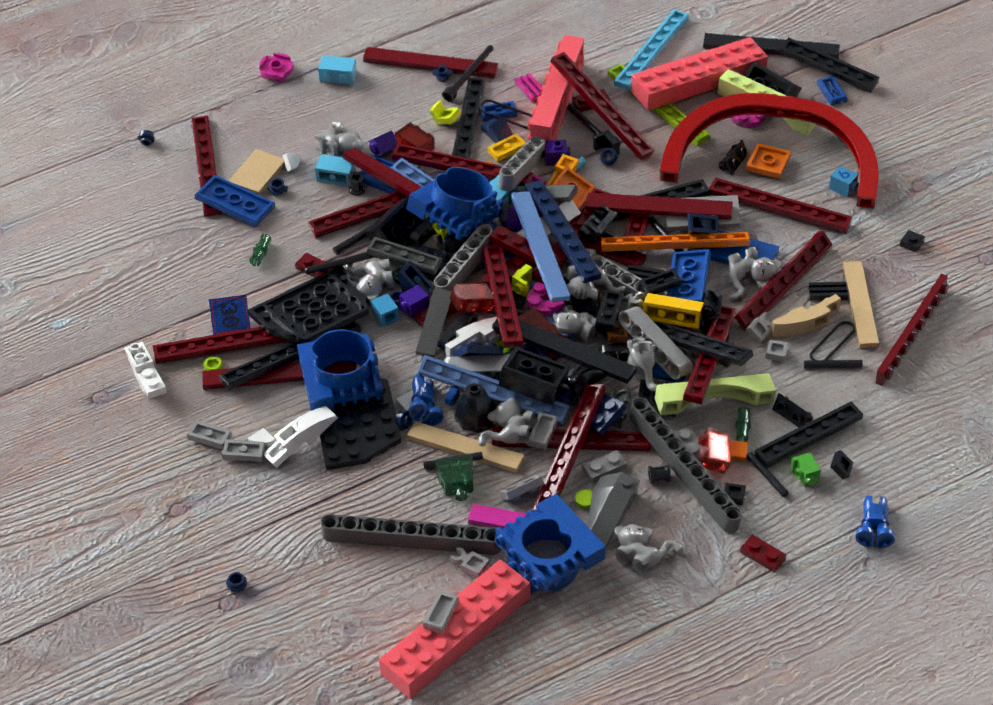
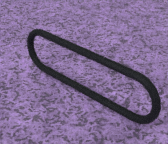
M487 99L482 101V103L480 104V110L482 111V113L497 119H500L502 117L484 111L482 108L484 103L491 102L499 106L532 117V114L515 109L513 107L504 105L493 100ZM506 119L508 123L528 129V126Z
M842 321L838 323L827 334V336L810 352L811 360H816L813 358L812 354L832 335V333L840 325H851L853 330L837 345V347L825 359H823L828 360L842 346V344L855 332L854 324L849 321Z

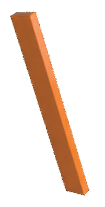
M748 232L601 238L602 252L750 246Z

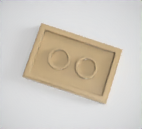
M255 149L228 181L261 195L271 180L285 166L284 159Z

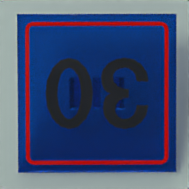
M246 295L209 299L213 335L251 328Z

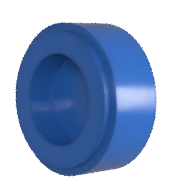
M452 386L445 397V404L453 406L460 395L459 388Z

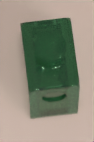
M472 454L435 460L436 477L446 496L455 495L457 501L466 500L468 497L467 493L474 491Z

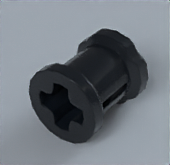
M353 172L349 174V192L354 196L362 195L365 192V186L363 185L364 175L362 173Z
M669 464L661 467L648 466L650 484H654V481H671Z

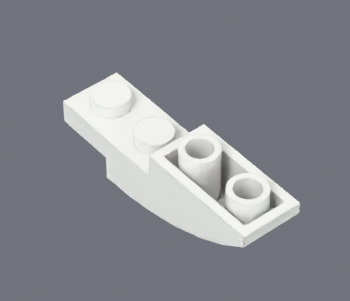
M497 317L484 319L457 330L456 338L445 344L446 358L454 356V350L460 348V345L467 344V342H479V345H485V343H495L502 339L501 333L492 329V324Z
M143 342L125 347L126 355L144 395L151 399L167 393L166 387L155 369L153 360Z
M326 406L298 417L274 435L277 441L263 455L277 468L304 442L310 445L338 417Z

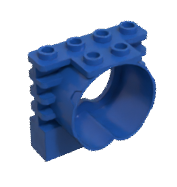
M451 167L446 170V173L438 174L434 181L411 193L406 210L422 220L430 217V223H438V228L441 230L447 228L449 235L456 233L455 238L461 240L474 232L478 226L488 224L496 217H500L504 201L496 200L497 192L493 191L492 185L482 174L461 167Z
M340 329L324 333L314 342L297 344L299 361L311 411L325 406L330 410H335L334 404L341 403L342 406H346V402L353 401V404H357V400L361 399L369 402V398L372 397L380 400L383 386L382 382L377 380L380 379L378 367H375L379 365L377 354L373 353L375 352L374 342L371 339L369 340L368 334L362 335L358 332ZM341 361L353 362L361 366L357 370L345 374H332L324 371L329 365Z
M557 494L536 504V510L533 512L531 510L527 511L526 516L523 518L519 516L516 518V522H508L505 528L501 529L499 527L496 529L495 542L499 548H503L507 552V565L530 582V591L532 593L536 590H541L545 593L548 590L564 588L574 581L579 573V569L583 568L586 571L606 559V546ZM540 540H556L564 544L566 552L556 558L542 559L528 553L525 547Z

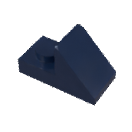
M505 117L498 120L493 118L481 124V130L494 143L513 135Z
M687 213L689 234L719 233L718 216Z
M411 261L398 272L402 292L416 285H419L428 295L435 289V286Z

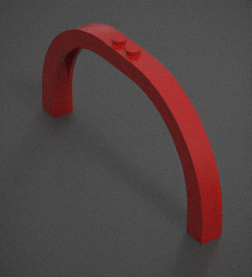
M741 93L715 99L698 107L679 123L669 137L662 157L660 180L678 183L682 160L691 142L703 130L721 120L741 115H764L807 121L831 131L847 145L856 160L859 170L860 183L856 206L875 208L879 172L872 144L861 128L845 114L813 100L762 93Z

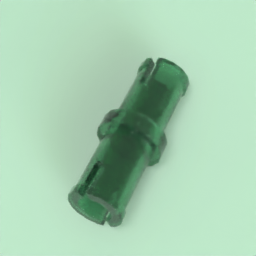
M262 234L260 236V240L254 246L253 255L249 260L251 265L256 266L257 264V266H260L263 257L267 255L268 246L272 241L269 235L265 234L264 236Z
M744 406L743 413L742 407L738 408V419L735 422V428L737 429L736 441L741 442L742 437H744V442L748 441V430L751 428L749 420L750 409Z

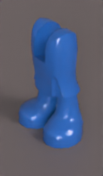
M416 374L412 381L413 396L411 399L412 403L409 406V415L414 421L422 419L423 424L437 425L443 421L444 414L442 409L434 407V382L432 379H427L425 382L424 376Z
M866 496L863 503V526L859 527L856 531V541L864 547H872L874 544L873 529H877L876 547H889L895 542V534L892 529L887 528L889 526L887 520V499L880 496L878 504L873 503L872 496Z

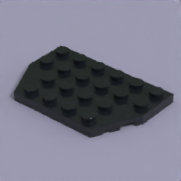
M340 266L248 309V315L267 333L303 344L314 342L324 333L338 330L369 315L365 294L357 289L359 280L343 266Z
M377 379L378 382H382L383 386L380 400L372 397L369 398V402L361 399L357 400V404H353V401L346 402V406H342L341 403L334 404L335 410L331 411L338 418L319 435L326 470L366 464L371 461L373 456L378 453L383 454L389 448L401 443L399 427L395 423L396 413L388 380Z

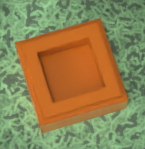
M728 440L726 460L746 462L748 442Z

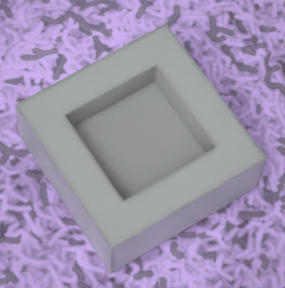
M769 339L766 359L785 362L788 343Z

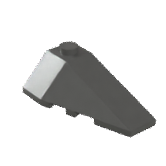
M623 472L601 476L592 491L587 527L606 547L615 533V527L620 525L638 493L640 480Z

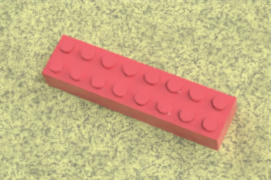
M564 35L562 41L558 43V52H555L554 56L565 52L582 70L584 65V38ZM552 63L550 64L549 74H546L545 85H542L541 97L538 96L537 107L533 108L532 119L528 121V130H530L528 140L532 137H541L545 141L556 140L567 111V106L575 90Z
M751 37L632 74L631 92L648 111L718 88L719 78L728 69L745 76L753 61L767 68L768 56Z
M500 559L456 595L459 597V603L443 634L423 628L422 623L379 659L380 674L411 699L530 599V582Z

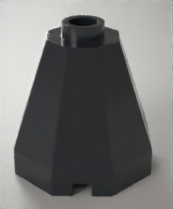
M472 383L465 387L454 414L455 420L460 423L462 430L479 433L483 431L484 427L490 428L493 426L494 422L490 421L487 416L495 410V406L483 386Z

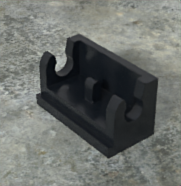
M600 205L599 207L605 214L595 209L578 230L579 234L593 244L617 214V212H613L605 205Z
M472 233L461 240L455 238L456 234L442 239V234L437 235V246L440 250L453 254L462 247Z

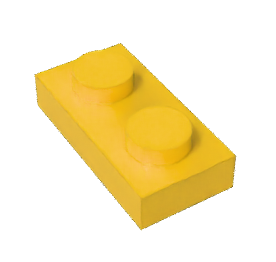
M514 134L487 147L488 154L499 162L514 155L526 142L519 135Z

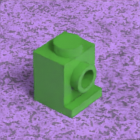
M811 452L792 458L791 472L792 474L795 473L796 478L801 480L804 487L819 483L821 469Z

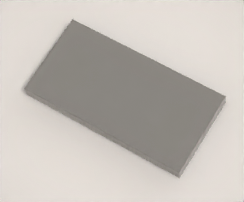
M738 195L685 198L733 201L732 219H718V228L740 227ZM666 215L667 231L688 230V217Z

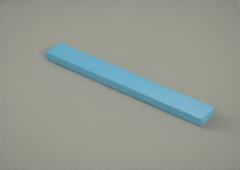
M674 9L617 76L613 86L629 91L631 89L632 74L647 70L685 24L689 14Z

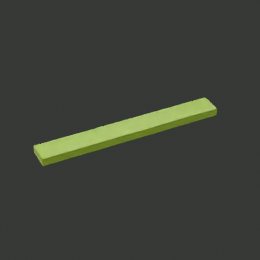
M619 64L608 70L607 75L615 80L625 67ZM671 103L651 109L673 128H676L686 117L683 112ZM703 130L692 143L699 146L709 140L711 135Z

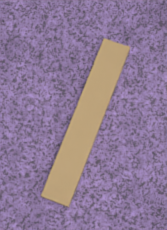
M862 261L843 262V271L859 348L878 347L879 341Z
M417 421L414 422L407 434L408 440L456 455L482 451L484 459L476 461L513 473L518 472L524 461L523 454L488 443L481 447L478 444V440Z

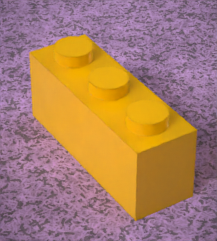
M648 293L644 300L643 311L655 322L698 329L702 320L704 302Z

